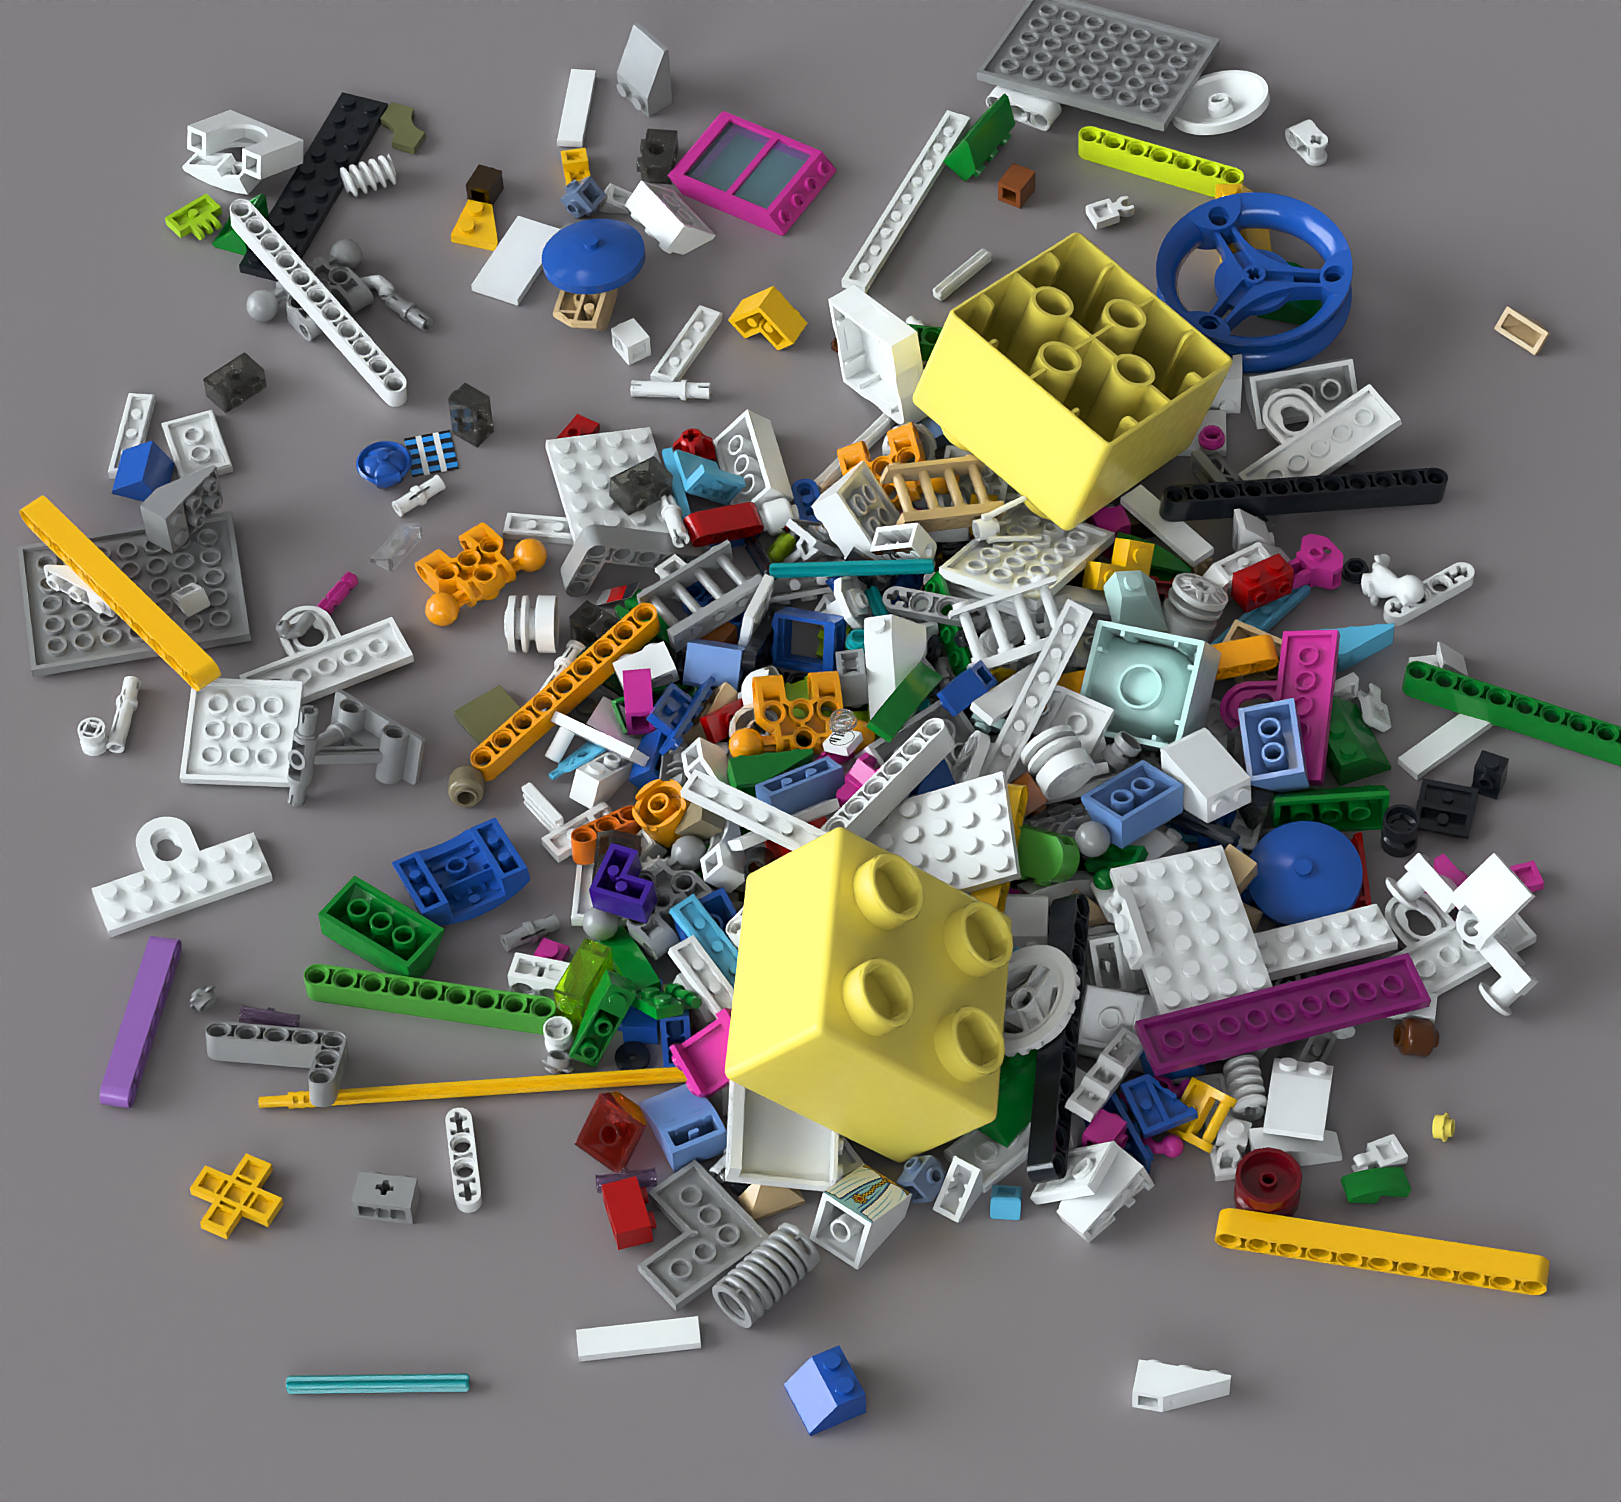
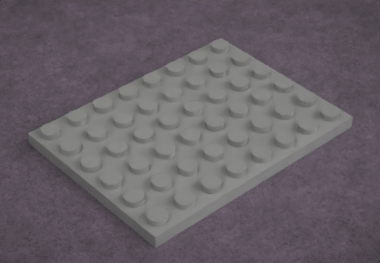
M1027 0L978 69L977 80L1164 132L1218 50L1220 39L1076 0Z
M231 511L211 514L205 520L203 526L197 529L188 538L187 542L180 546L173 554L148 541L144 525L85 535L202 649L251 641ZM44 542L17 546L33 677L159 656L119 615L115 614L113 617H110L104 613H97L86 603L77 602L61 590L56 591L47 584L43 567L46 564H66ZM193 582L204 588L210 601V606L191 617H187L170 595Z

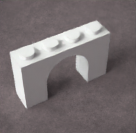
M228 110L188 125L187 149L206 157L224 149L245 147L242 148V172L260 180L303 163V139L233 110Z

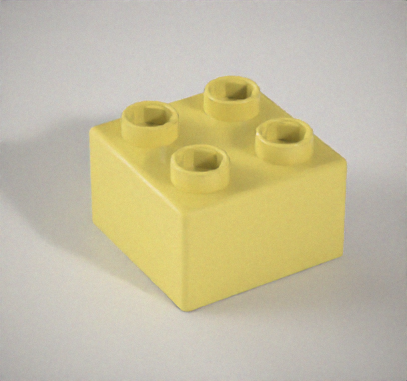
M1075 232L950 311L912 399L918 408L941 426L944 436L953 445L974 454L1014 488L1021 497L1026 496L1027 499L1023 503L1030 511L1041 518L1051 520L1062 530L1069 531L1189 448L1233 361L1229 355L1081 233Z
M843 827L835 828L748 875L746 881L725 1064L727 1078L897 1163H903L914 1156L923 1154L993 1122L997 1116L1000 1069L1005 1055L1003 1030L1008 967L1013 951L1011 919L991 904L975 899L912 865L902 856L890 853Z

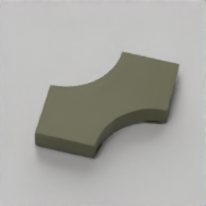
M391 102L380 118L381 125L388 128L394 134L391 141L392 148L415 155L426 139L425 132L413 124L415 117L414 108Z

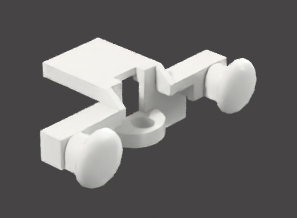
M1418 853L1404 866L1408 872L1401 879L1395 881L1391 877H1387L1386 886L1402 905L1411 910L1419 908L1416 900L1425 891L1445 913L1448 914L1455 906L1459 909L1456 918L1459 935L1466 942L1476 945L1475 947L1501 975V978L1491 987L1481 982L1479 984V991L1494 1010L1504 1016L1511 1015L1512 1011L1509 1006L1520 995H1526L1539 981L1535 977L1529 976L1521 967L1526 963L1501 938L1498 932L1535 895L1496 853H1493L1459 887L1450 878L1440 875L1428 862L1430 859L1427 855ZM1476 920L1478 924L1475 926V929L1479 933L1471 937L1467 928L1470 922Z

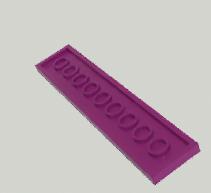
M1409 953L1138 1020L1135 1021L1134 1029L1155 1076L1423 1009L1430 1006L1431 999Z

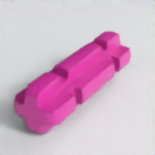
M346 572L341 577L342 581H338L326 594V598H323L317 607L322 608L330 615L335 610L334 607H337L350 593L349 589L352 590L358 584L355 574Z

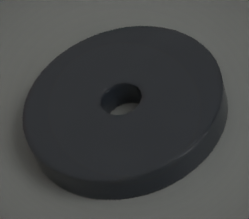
M936 634L932 635L927 642L925 658L931 666H934L942 649V637Z
M627 1042L622 1044L615 1052V1063L620 1070L646 1069L649 1065L650 1053L648 1048L642 1043Z

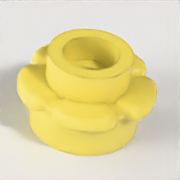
M1445 1112L1444 1115L1434 1116L1432 1134L1434 1139H1441L1443 1142H1446L1448 1137L1454 1136L1455 1120L1450 1119L1449 1114Z

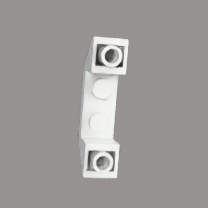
M1257 542L1213 563L1203 577L1215 582L1227 594L1228 588L1232 587L1233 573L1278 553L1287 563L1290 559L1281 548Z

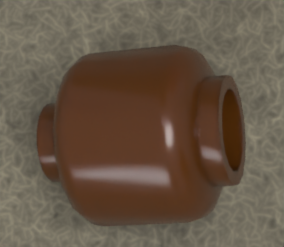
M1408 1017L1395 1026L1393 1042L1403 1055L1426 1057L1439 1044V1031L1435 1030L1434 1024L1429 1019Z

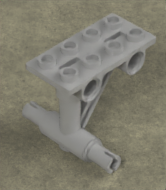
M341 689L335 692L331 725L320 735L316 729L319 710L317 708L314 709L312 705L301 707L299 726L294 729L292 747L288 753L289 768L287 779L290 783V791L287 801L289 804L292 803V806L299 807L305 804L307 786L312 782L314 765L377 763L375 777L382 783L394 784L402 779L412 785L419 782L425 739Z

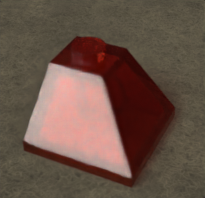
M618 1091L600 1093L575 1145L615 1174L621 1176L647 1126L640 1106Z

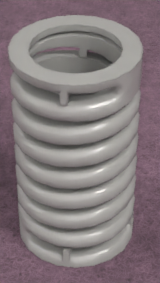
M783 1223L776 1231L769 1235L768 1239L761 1242L760 1246L756 1247L751 1254L747 1255L743 1261L738 1263L734 1269L729 1271L726 1276L712 1287L713 1296L722 1311L733 1322L744 1328H749L757 1319L764 1315V1310L772 1308L773 1303L781 1299V1295L787 1294L789 1288L796 1286L797 1281L805 1277V1273L811 1272L820 1263L819 1253L812 1241L800 1229L790 1223ZM799 1240H800L801 1243L805 1246V1248L808 1250L807 1253H806V1251L803 1249V1247L798 1243Z

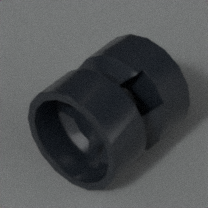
M1396 804L1385 811L1382 820L1380 842L1382 849L1388 855L1404 858L1416 850L1420 816L1414 808L1404 804Z

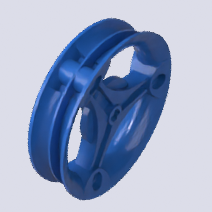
M1247 192L1211 200L1183 216L1167 233L1158 252L1156 261L1157 297L1232 359L1233 355L1242 354V373L1279 371L1310 360L1326 349L1337 338L1345 326L1351 310L1353 265L1348 243L1332 220L1318 209L1298 199L1274 193ZM1269 229L1295 236L1313 247L1323 258L1325 264L1322 269L1291 266L1281 256L1273 252L1252 247L1240 235L1241 230ZM1231 243L1237 250V252L1234 254L1228 247V245ZM1196 248L1202 250L1216 249L1223 261L1218 266L1214 278L1218 301L1209 313L1204 311H1188L1179 295V272L1186 259ZM1320 300L1322 303V307L1312 318L1290 331L1263 337L1230 335V332L1249 316L1271 313L1281 308L1286 302ZM1229 309L1232 310L1224 320L1221 319Z

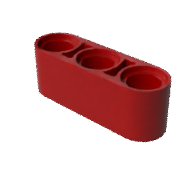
M754 502L694 512L683 520L693 547L722 543L726 540L733 541L748 538L764 530V525Z

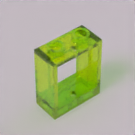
M587 938L582 942L553 991L557 1016L570 1020L573 1030L576 1031L579 1030L592 994L606 969L614 972L611 947Z

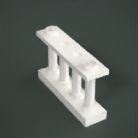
M1047 573L1032 578L1033 583L972 604H969L968 600L952 605L953 610L948 613L949 620L957 617L960 618L973 658H971L972 663L967 665V669L979 660H982L989 671L1041 653L1048 637L1041 639L1040 635H1036L1023 595L1039 590L1053 629L1059 613L1049 586L1057 582L1056 575L1048 577ZM1010 599L1014 603L1026 637L1024 640L1025 645L1014 648V645L1009 642L996 605ZM986 608L999 645V649H997L999 654L988 657L987 653H983L970 613Z

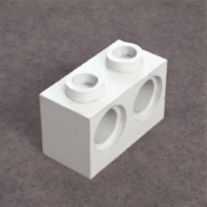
M518 952L515 953L507 975L510 992L548 997L556 1005L561 1006L567 1005L574 985L572 963Z

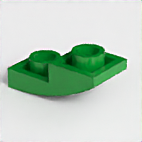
M1381 1167L1362 1170L1342 1176L1340 1180L1349 1203L1376 1204L1380 1196L1408 1197L1411 1191V1186L1402 1167Z

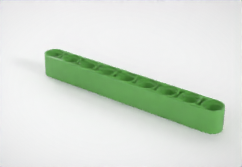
M325 964L310 965L305 969L303 976L308 997L317 1002L544 1035L543 1026L549 1018L557 1016L555 1002L551 998Z

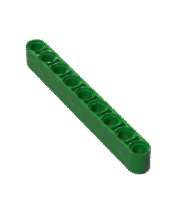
M1412 661L1406 666L1402 690L1411 698L1487 721L1490 724L1621 766L1620 726L1425 662Z

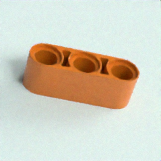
M635 805L620 808L573 830L571 833L573 861L580 865L592 864L605 857L611 843L625 847L642 829L632 814V806L635 808Z

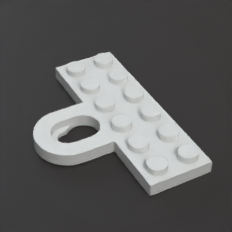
M1370 384L1326 414L1306 392L1294 388L1280 390L1267 399L1262 409L1265 427L1278 442L1279 446L1241 471L1238 476L1243 481L1329 475L1402 425L1401 419ZM1291 406L1297 411H1303L1309 418L1308 425L1300 431L1293 432L1286 429L1284 418L1281 415L1282 410Z
M300 606L288 611L281 620H287L290 624H294L305 611H309L316 617L312 625L322 632L324 636L323 641L316 646L305 647L298 642V637L291 639L280 637L288 657L241 674L239 677L240 679L303 681V705L332 694L339 689H345L414 662V657L393 617L341 636L331 616L325 610L316 606Z
M159 817L147 822L139 830L136 837L138 855L145 870L91 889L111 938L273 881V878L254 832L200 851L190 827L184 821L175 817ZM169 839L173 841L175 846L180 847L182 852L174 860L162 861L156 857L158 843L161 840Z
M1423 893L1416 900L1419 908L1415 909L1422 915L1427 916L1436 928L1432 934L1427 936L1416 935L1408 927L1409 920L1405 914L1411 909L1402 905L1395 897L1391 898L1387 903L1384 918L1397 938L1398 944L1403 949L1390 957L1409 953L1428 993H1435L1439 996L1492 967L1475 947L1476 945L1470 944L1461 938L1457 931L1456 921L1449 914L1445 913L1430 895ZM1518 914L1498 932L1501 938L1516 953L1535 943L1537 937ZM1476 920L1470 922L1467 928L1471 937L1479 933L1475 929V926L1478 924Z

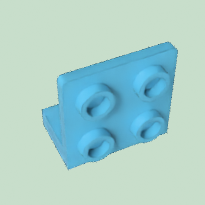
M678 449L673 453L685 492L691 495L728 505L746 486L744 477L720 470L715 461Z

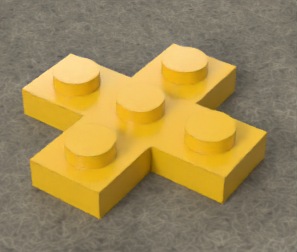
M246 1153L231 1176L205 1165L190 1187L192 1195L212 1203L200 1221L201 1228L228 1239L242 1217L269 1227L284 1205L281 1197L261 1189L273 1171L272 1164Z

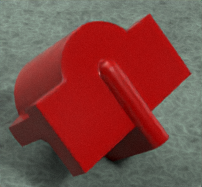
M691 428L685 430L680 435V438L673 443L674 452L678 449L716 461V447L713 438L704 435L699 429Z

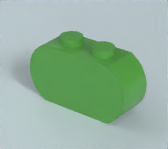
M1023 824L1022 827L1019 826L1021 835L1017 853L1021 874L1020 879L1028 880V877L1034 878L1033 883L1050 886L1051 882H1066L1073 877L1080 861L1079 848L1073 837Z

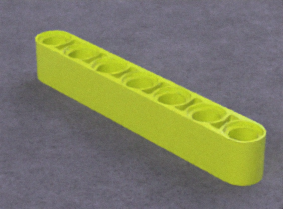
M1093 126L1083 127L1078 133V154L1087 161L1214 198L1216 184L1241 183L1244 185V173L1235 167Z

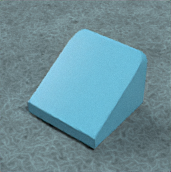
M992 1185L990 1217L992 1219L1019 1220L1021 1215L1022 1187Z

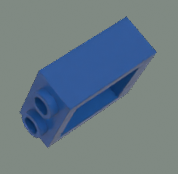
M787 606L774 613L771 623L774 630V639L770 650L773 657V666L809 673L837 671L835 652L845 651L846 621L843 616ZM792 620L824 625L823 659L791 654Z

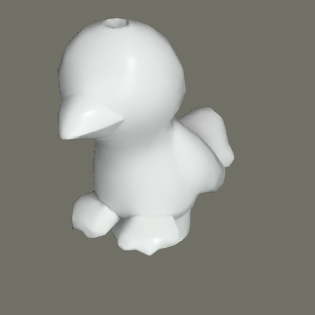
M1387 554L1374 556L1375 562L1372 565V573H1363L1361 578L1363 593L1371 597L1370 602L1372 606H1376L1379 603V598L1397 597L1400 599L1403 608L1421 601L1425 594V587L1418 577L1405 575L1398 578L1395 573L1388 569L1390 557Z

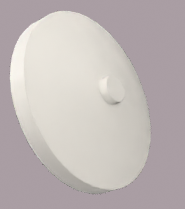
M1242 70L1220 71L1201 76L1171 121L1179 130L1194 135H1216L1239 129L1257 119L1267 109L1270 102L1268 85L1261 76Z

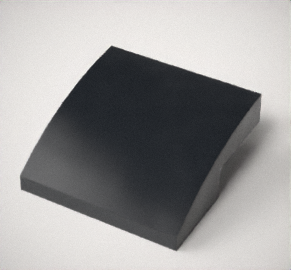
M1423 778L1416 805V811L1420 816L1419 830L1469 839L1479 789Z

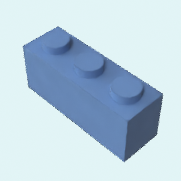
M826 756L756 784V799L789 815L824 800L837 798V790L844 785L843 767Z

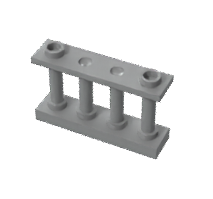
M728 540L713 546L708 552L652 586L644 588L637 594L638 605L641 603L654 605L658 615L670 627L667 629L669 642L676 653L687 647L689 641L695 638H702L746 611L763 579L759 574L751 579H746L731 562L733 554L731 543ZM720 567L738 585V587L728 593H724L709 576L710 573ZM697 581L715 599V601L705 607H701L686 590L687 587ZM674 595H677L693 613L682 621H678L663 604L664 601Z

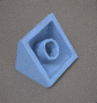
M698 638L687 643L683 684L700 687L712 676L716 680L711 689H715L727 682L738 692L743 675L741 660L746 646Z

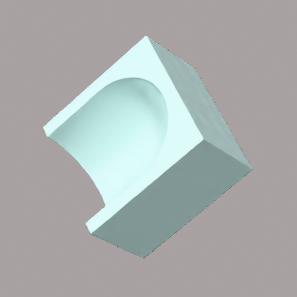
M1098 620L1080 694L1114 709L1115 715L1104 734L1107 744H1113L1115 736L1120 731H1125L1138 741L1142 748L1141 751L1155 752V754L1161 755L1160 748L1204 728L1221 652L1206 641Z

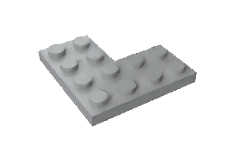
M694 1159L648 1192L651 1202L682 1234L640 1263L638 1271L675 1311H678L726 1276L747 1255L751 1254L756 1247L760 1246L761 1242L768 1239L769 1235Z

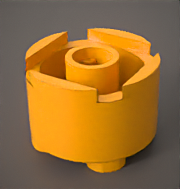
M656 779L647 783L639 790L635 797L637 800L635 808L632 806V814L635 821L651 839L663 847H671L677 839L682 837L674 831L691 804V801L681 797L680 791L682 786L669 779L670 781Z

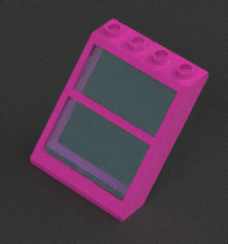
M723 111L667 176L682 195L783 236L837 170L822 151Z

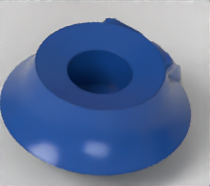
M380 441L368 445L360 452L356 460L358 473L379 489L401 483L403 476L408 473L412 465L410 451L402 444L393 441Z

